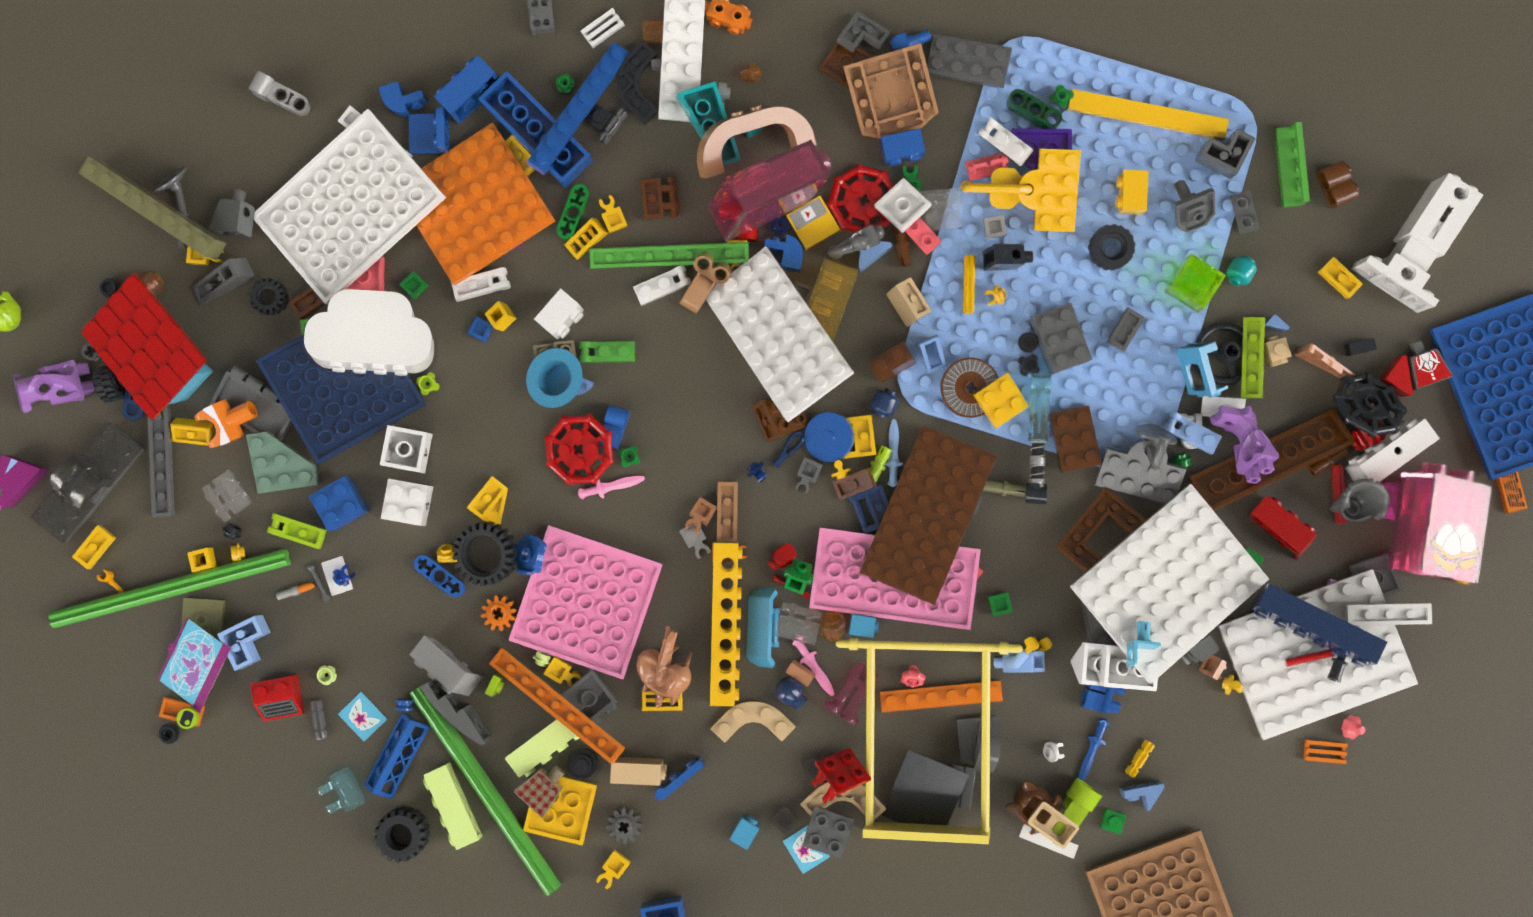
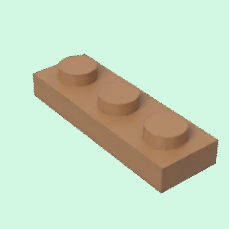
M718 482L717 541L737 542L738 482Z

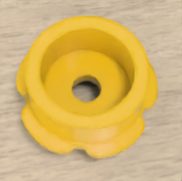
M239 543L231 546L233 562L246 558L245 548L240 546Z

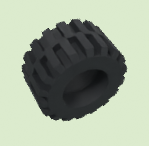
M405 806L398 809L395 808L383 816L377 823L378 826L374 830L376 836L373 839L374 842L377 841L378 843L375 846L376 850L381 849L382 851L380 855L382 857L384 855L388 856L386 860L391 861L395 859V863H399L402 860L407 862L416 857L429 841L427 838L430 836V832L427 829L430 826L429 823L425 824L427 818L425 816L421 817L419 810L413 811L412 807L405 809ZM395 824H403L410 829L412 834L410 844L402 845L394 839L392 830Z

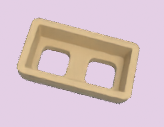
M1044 801L1038 805L1028 819L1030 826L1062 849L1068 845L1079 830L1078 825ZM1042 809L1050 813V817L1044 824L1036 820V816ZM1058 821L1066 825V829L1061 835H1057L1052 831V828Z

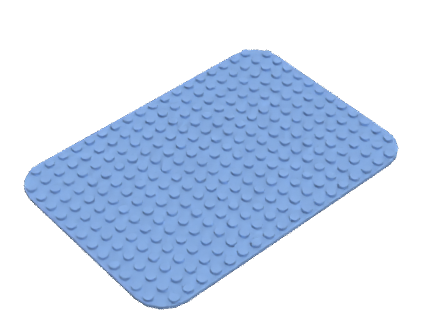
M1022 36L1009 40L1003 45L1012 48L1004 89L983 85L937 236L942 242L933 250L921 289V294L932 311L910 326L905 344L914 357L916 364L899 373L897 381L901 394L913 408L927 415L1032 446L1030 442L1033 434V421H1030V418L1035 413H1037L1038 433H1040V420L1043 413L1049 418L1048 414L1089 405L1102 462L1107 446L1127 451L1132 443L1143 438L1136 433V425L1155 424L1162 428L1164 423H1167L1169 420L1168 415L1170 411H1178L1185 387V380L1176 349L1195 343L1200 335L1235 216L1230 196L1242 192L1256 145V139L1238 174L1229 179L1195 162L1203 144L1210 137L1068 111V103L1066 108H1060L1050 101V95L1054 94L1058 85H1063L1068 91L1075 89L1227 118L1229 122L1226 138L1224 140L1215 139L1225 145L1230 135L1237 129L1256 138L1257 125L1253 113L1244 102L1230 94L1040 37ZM1015 89H1022L1057 109L1062 115V121L1056 129H1072V150H1081L1074 232L1033 230L1035 210L1025 207L1020 201L1011 209L995 208L990 203V193L963 192L961 190V183L966 180L970 181L965 165L966 161L1002 153L978 134L980 129H984L987 125V120L990 117L1010 132L1012 128L1041 129L1007 108L1006 101L1010 93ZM1018 97L1012 98L1015 104H1021V100ZM1030 107V112L1038 114V109ZM1047 117V121L1050 124L1056 123L1053 117ZM994 128L990 135L993 137L998 130ZM1008 157V168L1016 169L1021 176L1030 171L1024 163L1022 166H1019ZM1123 170L1149 171L1147 211L1142 215L1118 214V208L1115 206L1116 196L1119 195L1116 180ZM991 176L973 180L970 182L990 183ZM1179 180L1186 182L1191 194L1194 192L1197 194L1209 188H1213L1215 191L1216 214L1206 226L1191 232L1178 229L1175 223L1174 202L1179 201L1180 198L1174 188V183ZM1003 215L1007 235L986 240L983 219ZM1116 224L1128 229L1129 233L1133 235V240L1136 244L1134 248L1135 253L1132 255V259L1122 268L1113 271L1103 270V268L1097 267L1091 261V257H1089V241L1093 234L1101 227ZM1108 238L1102 244V251L1108 257H1116L1121 252V244L1115 238ZM993 244H1023L1024 251L1033 252V262L1025 263V265L1015 270L984 271L982 251ZM965 255L975 256L973 314H963ZM995 285L1003 287L1007 295L1005 303L1002 305L999 303L988 305V302L993 301L994 296L993 294L985 295V292L993 290ZM1072 303L1093 360L1050 376L1039 345L1033 352L1026 353L1020 350L1018 339L1027 332L1034 334L1029 321L1030 318ZM1129 307L1145 318L1126 351L1121 352L1106 343L1125 309ZM937 334L947 366L928 374L916 345L918 342ZM1032 354L1038 357V367L1040 368L1039 373H1029L1027 376H1022L1018 359L1021 356L1029 357ZM969 357L981 359L993 367L998 378L1005 373H1009L1029 407L998 428L992 426L986 414L975 418L958 416L950 411L943 402L940 392L942 376L946 369L957 360ZM971 382L970 385H966V389H969L968 393L975 390ZM1049 420L1045 422V440L1047 441L1044 443L1046 445L1044 450L1057 454Z

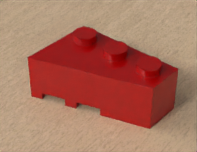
M1267 495L1251 512L1250 518L1268 535L1271 534L1279 540L1278 544L1282 548L1286 546L1295 553L1292 557L1296 561L1312 545L1317 536L1315 529L1311 525L1303 524L1299 521V517L1293 511L1285 510L1282 507V503L1275 497L1270 498Z

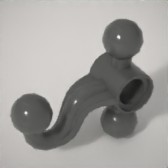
M869 225L855 232L841 244H832L828 250V257L840 259L845 254L867 250L880 244L879 240L885 234L883 227L880 225Z

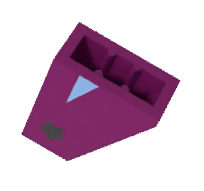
M2 455L0 458V509L14 507L48 473L49 469L11 455Z

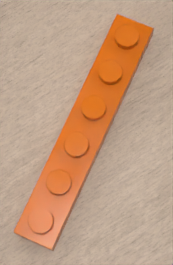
M1001 680L990 681V702L1003 701ZM982 682L879 691L881 712L982 703Z

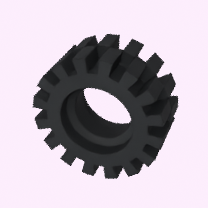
M271 278L259 279L260 282L255 281L253 283L255 286H250L249 288L252 292L248 293V296L251 297L248 300L252 304V308L264 315L273 316L275 313H281L280 310L286 308L284 304L289 302L286 300V297H289V294L286 293V287ZM268 289L275 292V300L271 304H265L262 301V294Z
M108 366L95 368L92 376L95 379L93 384L96 385L94 388L95 391H98V397L101 396V401L110 403L124 399V390L126 388L120 383Z

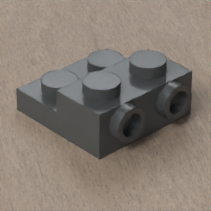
M594 669L561 694L596 724L602 721L600 716L605 712L609 715L618 708L616 705L619 702L618 698L604 684Z

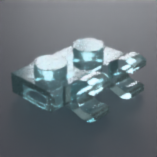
M350 766L329 775L331 781L317 788L320 795L333 789L338 794L340 800L326 806L329 814L344 807L345 812H348L366 803Z

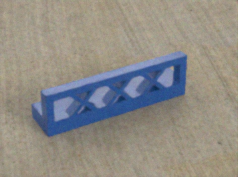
M401 713L364 784L371 793L390 799L393 798L430 728L428 724L414 720L409 714ZM415 726L422 728L418 735L412 737L411 733ZM411 745L409 753L402 755L403 748ZM401 762V769L393 773L394 765ZM392 782L388 792L382 790L385 783Z

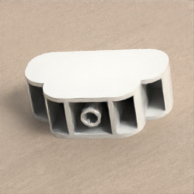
M355 289L341 290L330 299L328 312L314 315L309 319L305 327L304 344L306 350L318 365L332 369L334 372L353 370L354 373L363 374L366 371H374V374L385 375L386 372H395V375L406 376L407 373H419L427 369L434 357V340L428 325L421 319L415 318L408 299L396 292Z

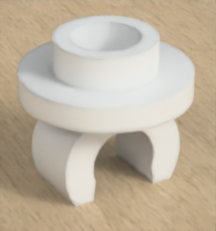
M1052 741L1045 743L1043 754L1049 762H1056L1058 758L1062 759L1065 757L1064 754H1059L1058 750L1059 747L1063 746V743Z

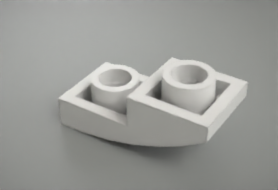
M1204 396L1202 399L1201 415L1211 417L1219 412L1220 406L1244 409L1246 398L1217 396L1209 398V396Z

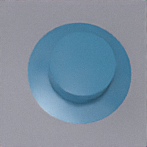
M559 348L546 350L540 353L529 366L526 377L528 392L535 402L544 407L555 408L563 406L570 402L578 393L582 383V368L578 359L571 352Z

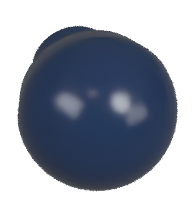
M783 678L776 685L775 694L781 703L791 705L794 710H798L806 703L807 699L803 695V687L795 678Z

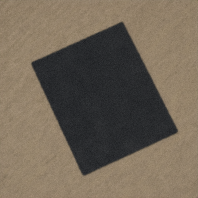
M908 750L885 805L886 810L882 813V816L898 823L948 825L969 775Z

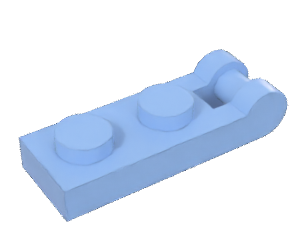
M1170 411L1168 415L1169 420L1167 423H1164L1162 429L1212 455L1222 436L1183 417L1175 411ZM1176 422L1181 424L1179 429L1174 427Z

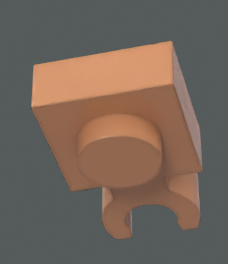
M700 497L689 514L693 519H689L686 522L685 529L688 530L689 526L695 525L697 528L694 534L697 535L700 532L701 523L707 526L716 512L717 506Z

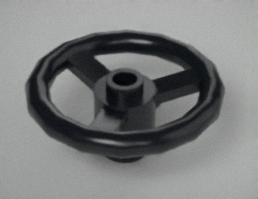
M1230 322L1215 323L1205 328L1197 337L1195 343L1204 342L1211 334L1217 331L1229 330L1235 332L1229 342L1219 345L1217 347L1218 350L1207 353L1209 356H1215L1220 363L1225 364L1230 376L1220 377L1213 374L1214 382L1219 385H1233L1242 381V371L1238 373L1234 361L1241 354L1238 344L1243 338V328ZM1195 364L1199 373L1201 374L1199 366Z

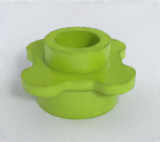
M432 372L418 377L416 380L422 395H428L429 392L433 390L438 391L440 385L436 383L435 374Z

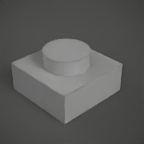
M1003 215L983 219L986 240L1007 235Z

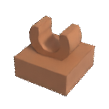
M1212 655L1203 661L1199 671L1218 680L1222 678L1220 675L1223 669H1227V662Z

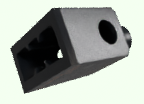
M993 244L982 251L984 271L1015 270L1025 265V263L1033 262V252L1024 251L1023 244Z

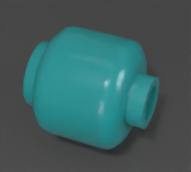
M1245 255L1235 257L1226 271L1229 282L1235 286L1249 284L1257 271L1255 261Z

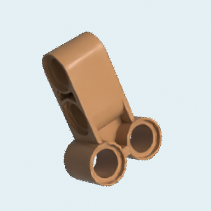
M701 252L697 255L694 262L697 274L679 303L696 314L715 283H726L731 273V268L727 263L719 262L715 265L713 263L714 258L709 252ZM704 258L708 260L709 265L706 267L701 266L699 259ZM723 269L726 272V276H718L716 270Z

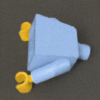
M1028 637L1024 640L1027 648H1023L1020 653L1008 652V655L995 656L994 667L1003 668L1004 673L1045 672L1044 652L1052 647V642L1048 637L1040 640L1039 643L1035 637Z

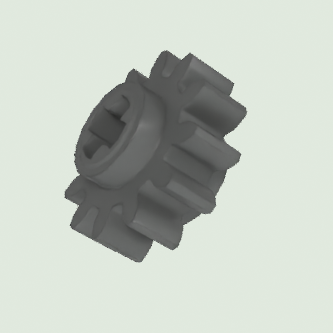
M623 806L621 813L617 809L614 810L616 817L609 816L608 820L612 823L606 826L607 829H612L609 837L616 835L615 842H619L621 838L624 845H626L628 838L634 842V834H641L637 827L643 826V822H637L640 814L634 816V808L626 812L625 806ZM622 821L624 822V824L626 822L629 824L627 830L625 829V827L623 829L620 827Z

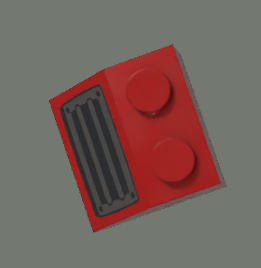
M298 674L250 684L253 704L263 721L305 714Z

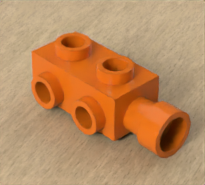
M705 0L704 13L711 26L720 28V26L727 27V31L734 35L744 34L745 29H750L753 19L750 18L751 11L742 4L734 5L729 3V0H712L711 2ZM718 7L723 10L721 12L716 11V8ZM735 14H736V15H739V16H741V18H740V19H736V18L734 17V15H735Z

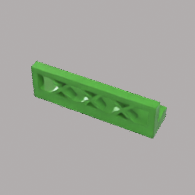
M1295 122L1290 127L1274 129L1282 208L1302 206L1310 201L1302 122Z

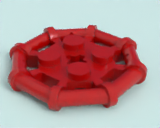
M859 163L840 176L834 177L827 208H830L842 231L847 230L855 233L869 226V221L877 216L882 220L874 225H880L883 228L890 224L892 225L874 206L884 196L882 189L879 187L882 181L888 191L894 187L886 170L874 169ZM863 174L877 177L876 182L864 180ZM857 175L858 181L853 182L849 186L845 183V181ZM840 188L846 191L843 201H837ZM863 196H866L867 200H869V203H865V206H862L861 201H858ZM839 207H844L847 210L849 216L846 219L840 212ZM852 219L864 222V227L852 224Z
M591 413L572 416L564 414L549 434L544 437L547 456L546 466L552 469L568 486L582 483L595 484L610 464L614 463L611 437L613 434L599 423ZM584 423L583 429L574 430L572 424ZM592 426L601 435L596 437L589 431L590 427ZM565 427L568 432L562 439L556 438ZM601 441H604L605 455L601 454L599 451V445ZM554 444H559L558 453L560 457L555 458ZM582 444L584 452L583 454H577L575 447ZM598 459L601 460L602 463L594 471L592 466ZM563 461L570 468L569 472L567 473L558 463ZM586 469L587 475L575 476L576 470Z

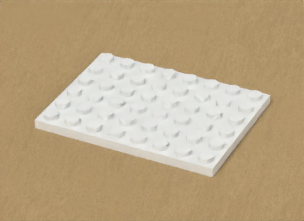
M367 109L254 212V221L322 301L328 305L330 299L337 292L345 290L446 197L377 117Z
M1189 484L1070 585V587L1126 656L1127 644L1137 640V622L1145 621V624L1146 622L1151 623L1150 640L1152 642H1160L1161 647L1155 650L1137 648V664L1134 666L1148 683H1153L1265 584L1269 578L1194 486Z
M1368 569L1338 580L1335 583L1295 596L1344 621L1345 604H1386L1373 569ZM1255 611L1217 626L1237 678L1243 686L1244 696L1262 740L1418 684L1395 625H1354L1388 643L1377 665L1363 666L1362 668L1351 663L1352 659L1346 657L1345 661L1348 663V666H1345L1341 683L1327 678L1333 663L1331 659L1337 658L1336 655L1286 667L1284 662L1286 658L1330 648L1326 646L1324 648L1318 647L1312 643V639L1306 636L1304 639L1293 634L1294 630L1287 627L1285 629L1273 624V620L1269 618L1262 619L1254 614Z

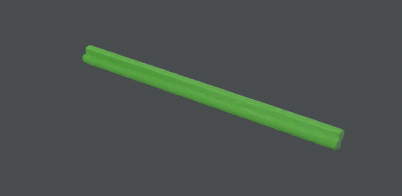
M281 549L50 611L48 613L50 625L52 628H57L291 565V559L289 558L288 550Z
M419 686L410 693V696L545 895H550L561 886V883L527 833L523 831V827L455 727L432 705L420 688L421 686Z

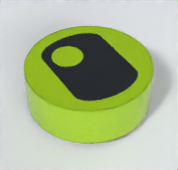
M194 708L182 709L177 715V723L184 729L195 727L200 719L199 713Z

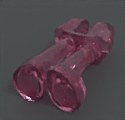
M860 662L846 674L848 680L837 697L833 700H827L823 705L828 710L839 715L849 695L857 686V692L840 715L841 718L855 727L859 721L856 712L867 692V678L865 682L859 680L866 667ZM875 672V687H876V683H877L878 676H879V674L876 673V672Z

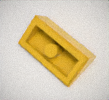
M175 418L170 424L172 442L208 446L207 443L211 442L214 438L215 426L210 421L200 420L196 422L195 419Z

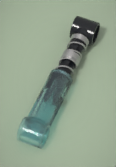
M1031 373L1028 441L1032 444L1030 449L1032 456L1029 459L1031 465L1029 467L1031 469L1029 477L1031 479H1029V483H1026L1025 504L1046 505L1047 484H1045V479H1043V474L1045 473L1043 466L1046 463L1044 457L1046 455L1044 453L1046 445L1044 443L1049 442L1051 373Z

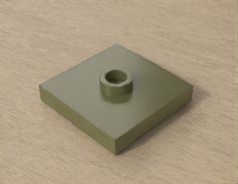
M183 598L181 628L187 617L220 641L217 634L224 631L226 600Z

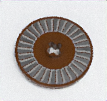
M969 357L955 361L946 369L941 379L940 392L943 402L950 411L961 417L975 418L984 415V411L973 394L998 378L996 371L990 364L978 358ZM971 382L975 390L968 393L969 389H966V385H970Z

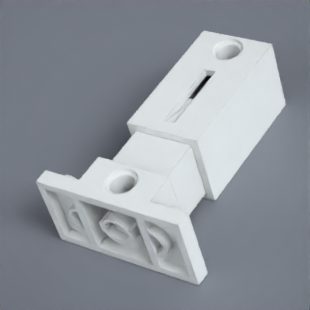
M1448 173L1430 183L1393 241L1397 245L1391 254L1384 259H1380L1377 256H1367L1355 262L1351 270L1417 313L1435 307L1439 300L1434 297L1431 291L1422 289L1431 276L1426 272L1436 258L1445 255L1483 197V194L1478 192L1476 187L1461 181V178L1456 174Z

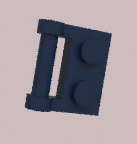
M882 484L848 497L849 503H852L860 523V531L863 534L879 528L889 502ZM865 498L874 521L873 525L869 526L859 499Z

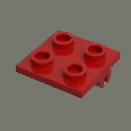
M849 747L816 761L815 765L819 772L811 784L813 787H816L817 783L822 785L825 779L828 781L830 787L822 797L823 802L827 803L828 799L832 801L835 796L871 781V777Z

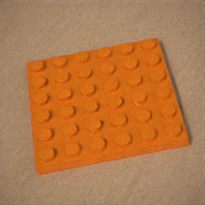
M494 123L489 124L421 168L446 198L416 226L454 286L556 222Z

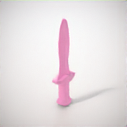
M630 476L608 483H601L600 479H598L597 486L585 489L579 488L578 496L584 499L586 496L599 493V496L604 498L605 493L615 489L631 487L645 480V477Z
M802 637L794 638L792 645L796 646L803 656L800 664L804 662L808 665L812 672L816 674L815 678L820 686L830 696H834V690L828 677L815 660L814 655L817 652H809L802 641Z

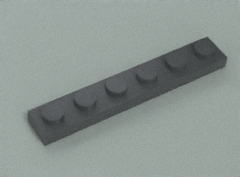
M170 404L154 420L148 417L152 517L175 516Z

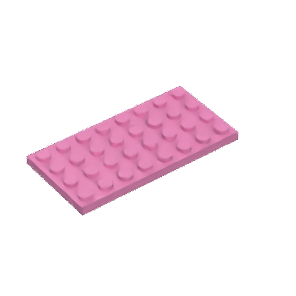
M820 528L809 608L971 630L981 549L959 546L936 604L932 605L859 573L875 535Z

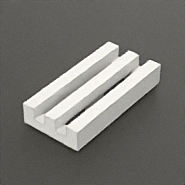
M611 8L582 29L581 33L591 47L595 48L625 25L618 14L615 13V10ZM617 21V24L615 26L610 28L608 31L603 33L594 41L591 40L593 37H595L600 32L604 31L607 27H609Z

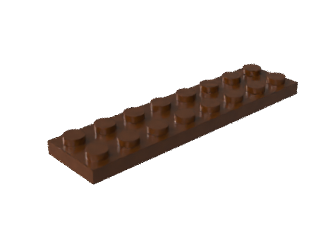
M1334 408L1270 438L1269 440L1278 452L1279 458L1273 462L1275 469L1270 474L1260 473L1261 481L1258 483H1248L1245 475L1237 473L1235 455L1190 476L1189 482L1212 510L1215 511L1354 445L1355 440Z

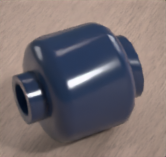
M888 388L885 391L877 390L870 402L871 412L884 419L892 417L900 403L899 399L895 397L897 393Z

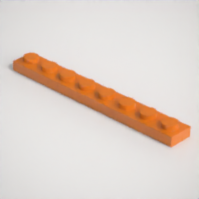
M501 648L489 663L609 763L614 764L626 748L504 648Z

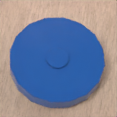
M824 412L816 415L809 421L805 429L804 441L807 450L814 458L824 462H835L843 459L851 451L854 444V431L851 423L844 416L838 413Z

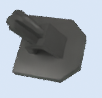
M1184 180L1174 183V188L1180 198L1179 201L1174 202L1177 228L1185 232H1191L1206 226L1216 214L1214 189L1209 188L1197 194L1195 192L1191 194Z

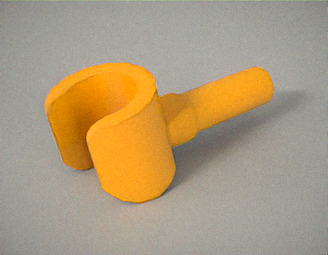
M103 569L106 573L105 578L102 575H97L99 581L108 582L119 593L124 592L113 579L114 574L112 571Z

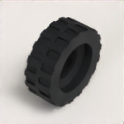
M1112 224L1101 227L1093 234L1089 241L1088 254L1092 259L1091 261L1097 267L1103 268V270L1113 271L1122 268L1132 259V255L1135 253L1134 248L1136 244L1133 240V235L1121 225ZM1108 238H1115L1121 244V252L1116 257H1108L1102 251V244Z

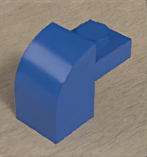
M398 81L378 87L384 104L393 114L399 117L408 118L411 114L409 109H420L424 104L428 103L426 95L422 90L405 95Z
M787 235L786 242H782V239L777 237L765 239L764 247H767L771 252L783 254L781 262L783 270L800 273L803 249L796 238Z

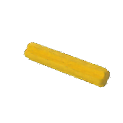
M965 255L963 314H973L975 256Z

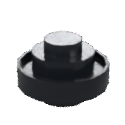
M587 748L575 750L568 759L570 773L579 779H586L592 776L598 767L596 754Z

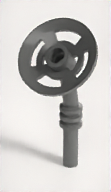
M183 166L158 182L152 191L160 192L167 189L174 191L178 211L189 217L181 187L182 184L179 182L187 169ZM178 240V248L186 249L187 245Z

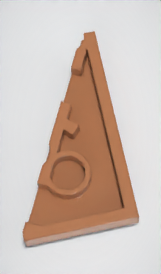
M1312 343L1297 348L1294 354L1338 378L1344 375L1355 376L1353 372L1337 362L1334 357L1326 354Z

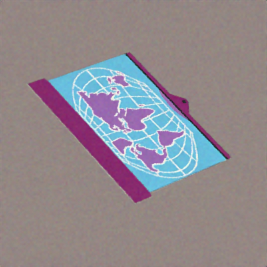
M186 617L175 642L168 645L169 655L158 676V680L193 705V708L200 713L231 647L225 643L222 644Z

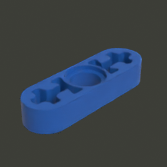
M420 555L415 559V570L449 596L460 597L465 593V583L432 557ZM427 559L428 561L426 564L431 568L435 565L436 568H434L432 571L426 567L421 569L420 567L422 564L420 563V560L423 561ZM438 570H442L445 573V579L442 582H438L435 579V573ZM448 581L454 585L459 583L458 588L460 589V592L457 591L453 593L452 586L448 584L446 585V587H444L443 585L446 584Z

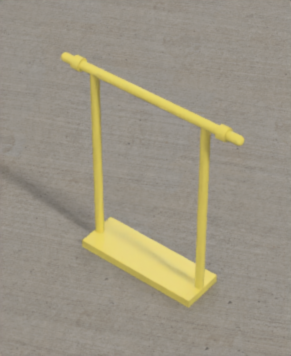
M858 638L836 641L838 648H849V650L867 649L866 771L871 777V781L866 783L863 838L989 844L990 652H1000V654L1008 655V652H1022L1023 647L1020 644H1008V642L985 644L858 640ZM875 649L982 652L981 827L874 822Z

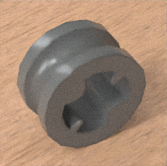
M90 343L84 344L81 354L85 359L91 361L101 359L97 351L93 355H89L93 347Z

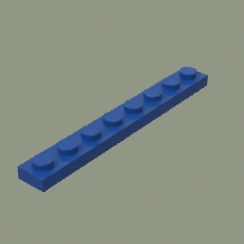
M615 42L611 44L527 160V165L545 175L619 72L623 61L630 54L628 50Z

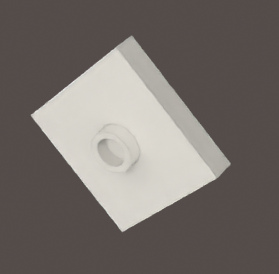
M902 178L874 206L903 233L931 207V203L909 182Z

